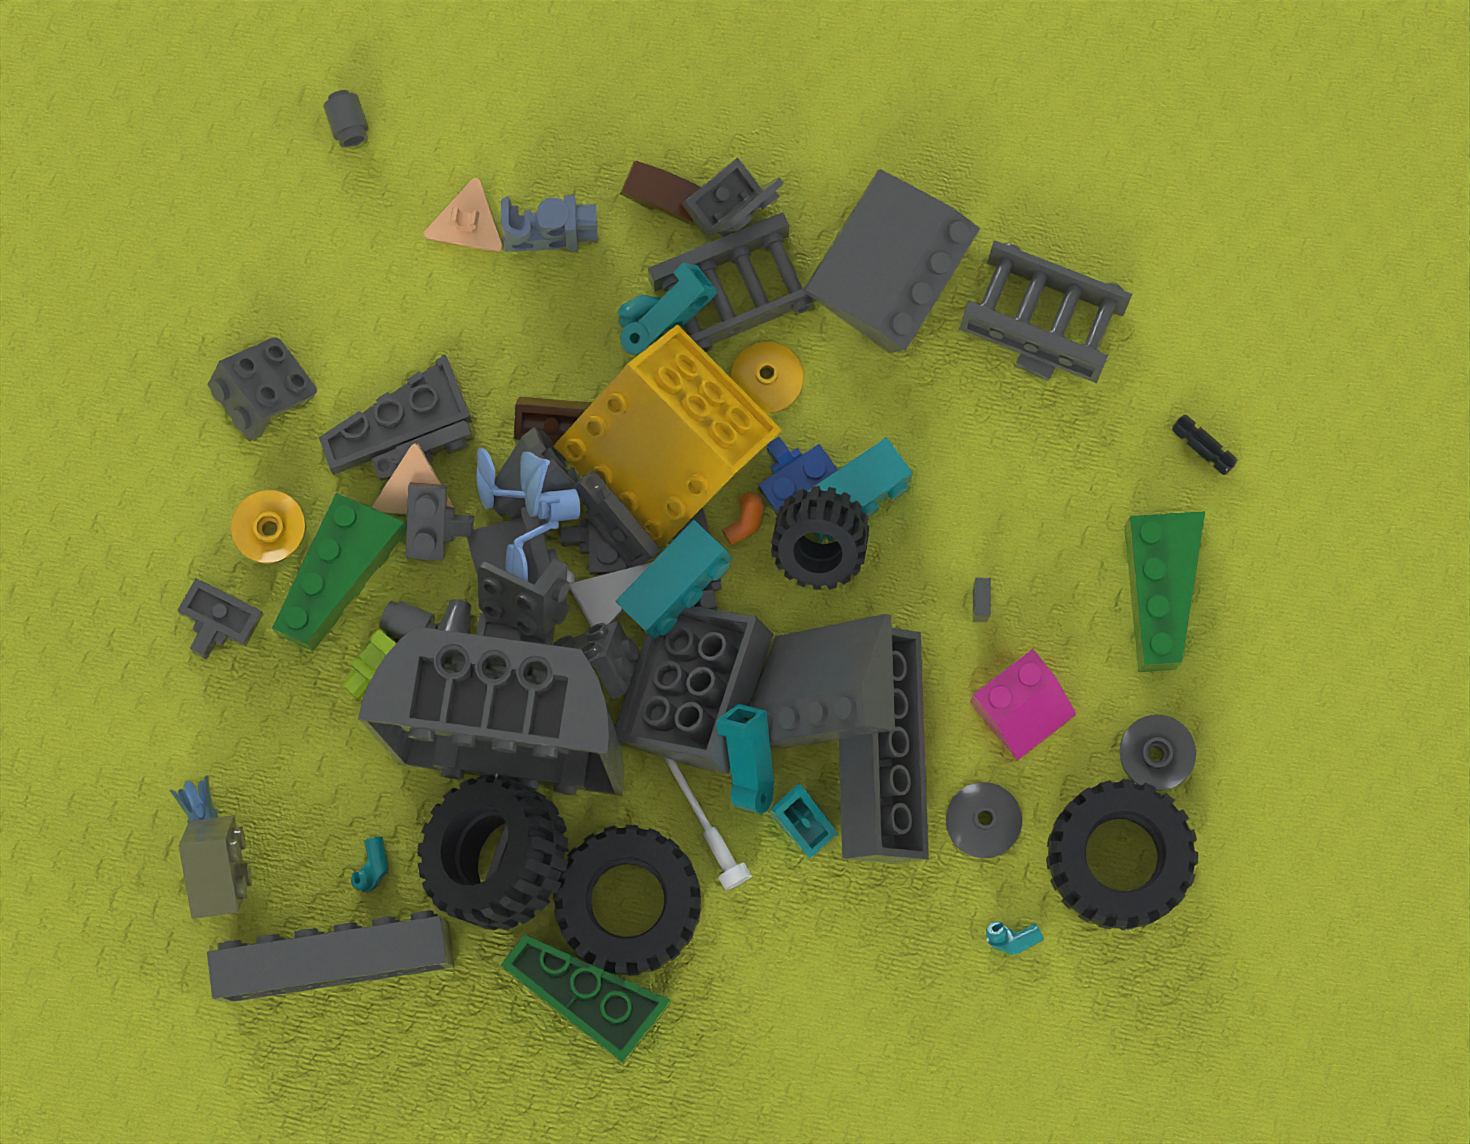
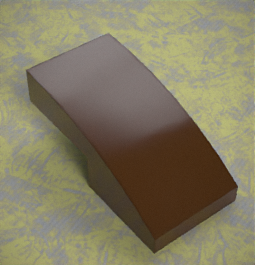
M634 161L620 194L650 210L657 208L689 224L693 219L681 203L697 191L700 186L657 167Z

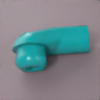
M639 295L622 304L618 310L620 315L619 325L624 328L630 323L638 322V318L645 315L661 298Z
M373 837L364 840L368 861L359 872H354L351 877V884L358 891L369 892L375 889L388 873L389 866L383 837Z
M999 921L991 922L986 928V940L992 948L1010 955H1016L1044 940L1036 923L1019 932L1003 926L1004 924Z

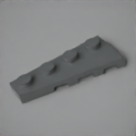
M446 354L435 361L436 364L422 374L419 371L408 378V383L391 394L387 392L376 399L377 403L363 413L358 411L319 437L333 475L371 461V458L397 449L399 445L463 420L467 421V423L472 422Z

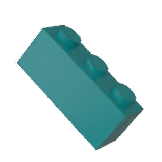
M886 437L815 486H820V489L823 491H828V487L836 488V493L840 495L846 492L851 495V502L858 501L861 504V512H866L869 518L879 510L877 504L887 497L894 500L910 488L908 483L911 482L912 471ZM812 532L819 543H822L827 538L831 542L836 540L828 534Z
M693 520L615 602L650 636L656 639L659 635L668 633L677 622L676 617L686 607L694 606L703 595L702 590L712 580H718L727 572L730 566L729 562L733 557Z

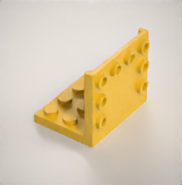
M677 324L622 369L556 442L554 448L582 476L592 470L606 482V486L625 504L628 511L641 527L650 534L657 546L662 549L782 429Z

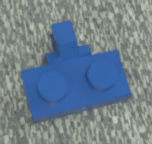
M778 436L767 445V451L775 461L770 466L773 475L760 483L758 489L777 514L780 506H784L785 500L790 495L796 498L797 491L801 489L810 490L838 469L820 444L802 455L798 448L790 452Z

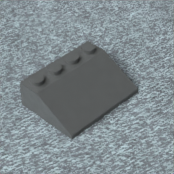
M879 169L803 291L888 353L905 351L980 228L953 207Z
M696 606L686 607L676 617L677 622L668 633L659 635L656 639L648 633L646 634L615 726V731L621 744L693 767L728 774L730 763L726 737L718 735L716 720L736 704L750 707L773 633L754 616Z
M883 614L775 636L750 706L767 711L770 747L789 748L895 730L891 615Z

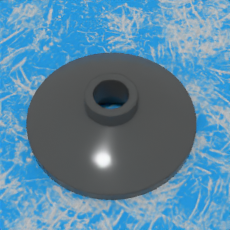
M1150 715L1137 720L1126 730L1120 743L1119 755L1122 767L1131 780H1134L1138 785L1148 783L1156 787L1155 791H1163L1178 786L1190 775L1196 760V746L1192 735L1182 723L1168 716ZM1150 749H1159L1163 755L1160 761H1153L1149 756Z
M979 782L964 787L952 798L947 809L946 827L952 842L962 852L976 858H992L1003 854L1013 846L1021 831L1022 815L1017 801L1006 789L993 783ZM988 812L992 817L991 824H980L978 814Z

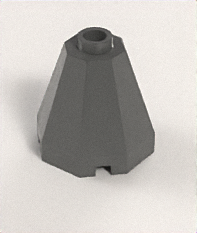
M533 427L522 436L496 476L494 484L503 490L523 491L520 482V461L522 453L526 451L550 461L541 493L573 489L572 487L580 480V476L574 467L568 468L565 462L566 459L554 448L555 443L547 434ZM494 495L493 508L501 517L506 514L513 519L522 517L520 508L526 507L524 498Z

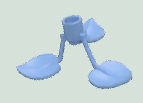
M478 448L476 484L483 507L485 509L493 508L494 495L524 498L529 516L536 517L538 514L539 519H546L547 521L546 524L516 538L514 545L509 544L507 546L506 572L528 582L527 560L522 549L523 544L549 529H557L558 521L578 519L580 516L578 493L575 489L541 493L550 461L540 458L529 451L522 453L520 461V482L523 491L499 489L494 484L495 468L490 455L484 448Z

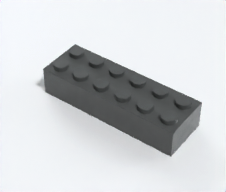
M892 628L895 730L839 739L842 859L883 863H903L929 859L921 632Z
M421 911L410 914L411 920L403 922L395 920V917H382L373 919L372 926L362 928V926H357L355 922L334 925V932L331 933L318 932L317 928L295 931V938L292 939L280 937L279 934L256 937L257 944L253 945L241 943V940L221 942L217 944L218 950L207 951L212 999L229 1003L454 968L449 923L441 916H438V914H434V911Z

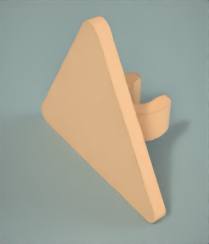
M473 178L424 231V236L427 240L500 252L503 249L481 182L478 178Z
M414 443L411 445L374 502L373 509L385 513L407 514L408 485L410 482L441 485L419 444ZM447 496V506L453 507L451 501Z

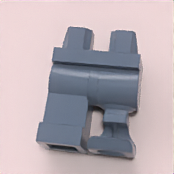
M564 195V201L559 198H548L541 202L536 213H531V210H524V215H519L518 206H511L509 196L501 200V224L505 251L557 250L567 246V251H578V242L598 241L596 204L576 205L575 195Z

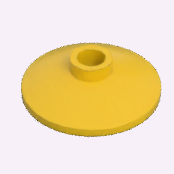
M759 342L745 348L736 357L731 368L730 378L766 414L780 412L795 402L803 387L804 374L798 357L789 348L775 342ZM763 369H771L774 372V376L771 379H763L760 376V372Z
M262 490L247 496L239 503L231 519V536L234 544L244 556L258 563H276L290 557L301 545L306 530L305 517L298 503L289 495L276 490ZM268 524H275L277 526L276 532L270 536L265 535V527Z

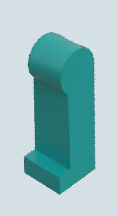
M683 262L673 272L679 281L638 322L630 323L624 327L620 340L625 351L634 355L641 354L677 324L682 328L719 293L697 265Z
M736 704L716 720L718 735L726 737L733 783L731 801L735 807L763 814L769 809L774 793L767 711ZM745 717L751 718L748 722L745 723Z

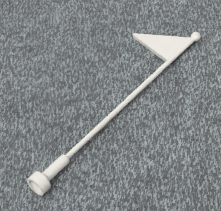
M652 562L574 582V573L567 570V581L570 583L569 589L591 627L599 623L608 625L621 614L623 609L615 601ZM665 758L703 826L705 832L702 834L724 872L718 876L725 891H728L752 877L745 862L736 864L716 826L711 827L675 761Z

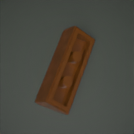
M518 397L515 404L514 439L520 440L523 435L535 427L538 431H544L556 443L592 403Z

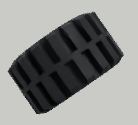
M813 486L811 492H807L805 489L797 491L796 498L790 495L785 500L784 506H780L771 542L772 557L776 558L775 565L778 570L785 569L784 576L789 580L797 579V585L802 587L810 584L813 585V589L821 590V586L827 585L828 589L837 588V582H841L844 585L850 582L851 575L856 576L860 572L861 565L865 561L868 543V517L866 512H861L862 506L858 501H850L851 495L843 492L841 495L837 494L836 488L828 487V491H823L820 489V486ZM812 532H821L832 536L837 541L821 544L809 540L804 535Z

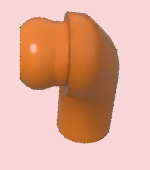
M748 492L741 496L739 500L741 505L739 520L722 530L731 546L757 532L761 527L765 508L763 500L755 493Z

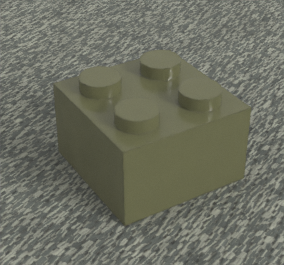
M235 815L189 821L178 846L192 919L239 912L243 899L247 898V886L252 885L249 863H243L241 850H244L246 846L243 827L236 826Z

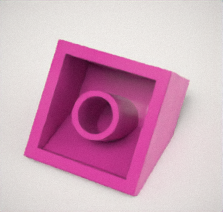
M1034 649L1030 650L974 693L970 700V703L1016 760H1019L1076 715L1057 678Z

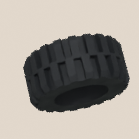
M481 775L477 780L470 778L460 783L459 790L452 788L443 796L445 798L442 804L437 803L430 812L433 816L429 824L425 822L421 832L425 834L423 843L418 844L417 854L422 857V863L418 864L420 878L426 880L422 885L427 896L432 898L433 904L440 911L484 929L496 930L500 928L507 930L515 928L518 922L524 924L535 917L534 911H542L550 903L548 897L551 893H557L561 885L558 882L561 872H566L568 861L564 859L565 852H569L568 838L563 836V833L567 832L563 818L558 816V808L552 801L547 800L545 795L509 778ZM506 823L508 847L504 860L491 877L481 882L478 873V861L482 846L496 828Z
M1122 779L1120 782L1114 783L1111 780L1101 782L1097 786L1089 787L1079 793L1059 814L1053 824L1054 827L1047 842L1049 851L1046 857L1047 869H1050L1052 875L1050 881L1054 890H1058L1063 897L1061 901L1068 909L1073 908L1079 913L1078 917L1087 923L1092 921L1097 923L1098 927L1105 929L1120 928L1121 930H1132L1136 927H1144L1165 916L1175 906L1179 905L1186 896L1187 889L1192 886L1196 876L1193 873L1194 866L1198 864L1199 853L1194 849V842L1197 841L1194 829H1189L1186 823L1189 817L1183 809L1179 811L1172 804L1175 800L1167 793L1161 795L1156 792V787L1148 783L1138 785L1134 784V780ZM1124 819L1138 824L1150 835L1157 850L1155 871L1151 878L1137 889L1130 891L1110 889L1102 885L1088 868L1086 846L1089 837L1098 826L1111 820Z
M626 825L624 828L611 826L604 828V832L597 835L592 833L584 838L585 842L578 848L574 846L568 853L566 872H561L558 880L561 885L557 893H553L555 919L566 942L585 962L615 975L628 974L632 976L640 975V973L650 970L653 972L662 968L661 966L668 961H673L692 939L701 914L700 886L692 863L687 855L670 838L663 837L660 832L651 828L648 830L641 829L638 825ZM627 864L637 865L650 871L660 882L664 894V906L658 921L646 932L631 937L618 936L605 930L596 920L591 902L593 889L599 878L608 870Z

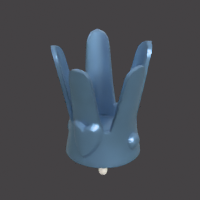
M207 775L198 784L199 794L194 784L190 781L185 783V790H178V794L174 790H170L187 814V823L189 821L219 817L217 809L212 805Z

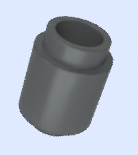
M340 90L328 96L329 100L324 103L323 107L334 139L339 141L341 147H352L363 143L368 138L366 133L368 124L358 95L349 93L348 90Z
M390 601L383 612L379 628L385 630L387 636L400 640L416 626L438 629V624L434 623L435 615L403 601L399 603Z

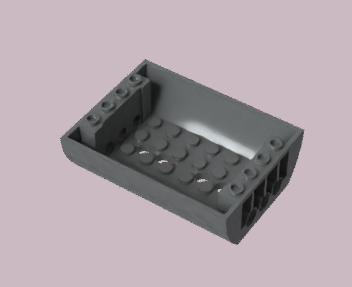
M416 626L403 636L387 653L368 684L358 719L399 765L441 770L442 777L463 780L464 774L479 777L481 775L502 776L533 790H538L539 784L554 786L553 792L564 795H576L577 790L623 796L624 762L621 746L599 680L581 649Z

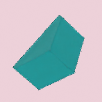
M800 784L795 786L770 809V816L809 858L814 856L838 834Z

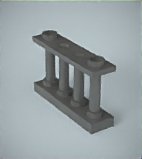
M783 212L648 268L649 280L655 292L661 289L669 291L679 281L673 272L683 262L697 265L718 290L719 293L712 301L722 322L701 330L696 316H694L684 325L687 334L705 352L710 351L713 348L712 345L789 312L793 311L794 314L803 313L812 308L814 302H816L815 299L803 291L804 288L784 248V238L789 237V224ZM762 247L770 250L789 292L788 295L772 302L768 301L749 258L751 252ZM729 261L733 264L736 263L756 307L738 316H735L715 272L718 269L717 266Z
M994 241L987 264L995 266L996 269L980 304L968 302L959 330L1097 383L1108 355L1098 350L1112 314L1116 313L1124 316L1132 293L1124 291L1119 285L1103 283L1023 252L1013 244H1003ZM1010 273L1030 280L1016 317H1009L995 310ZM1044 286L1065 294L1049 331L1042 330L1029 323ZM1078 299L1099 307L1085 344L1082 345L1064 337Z

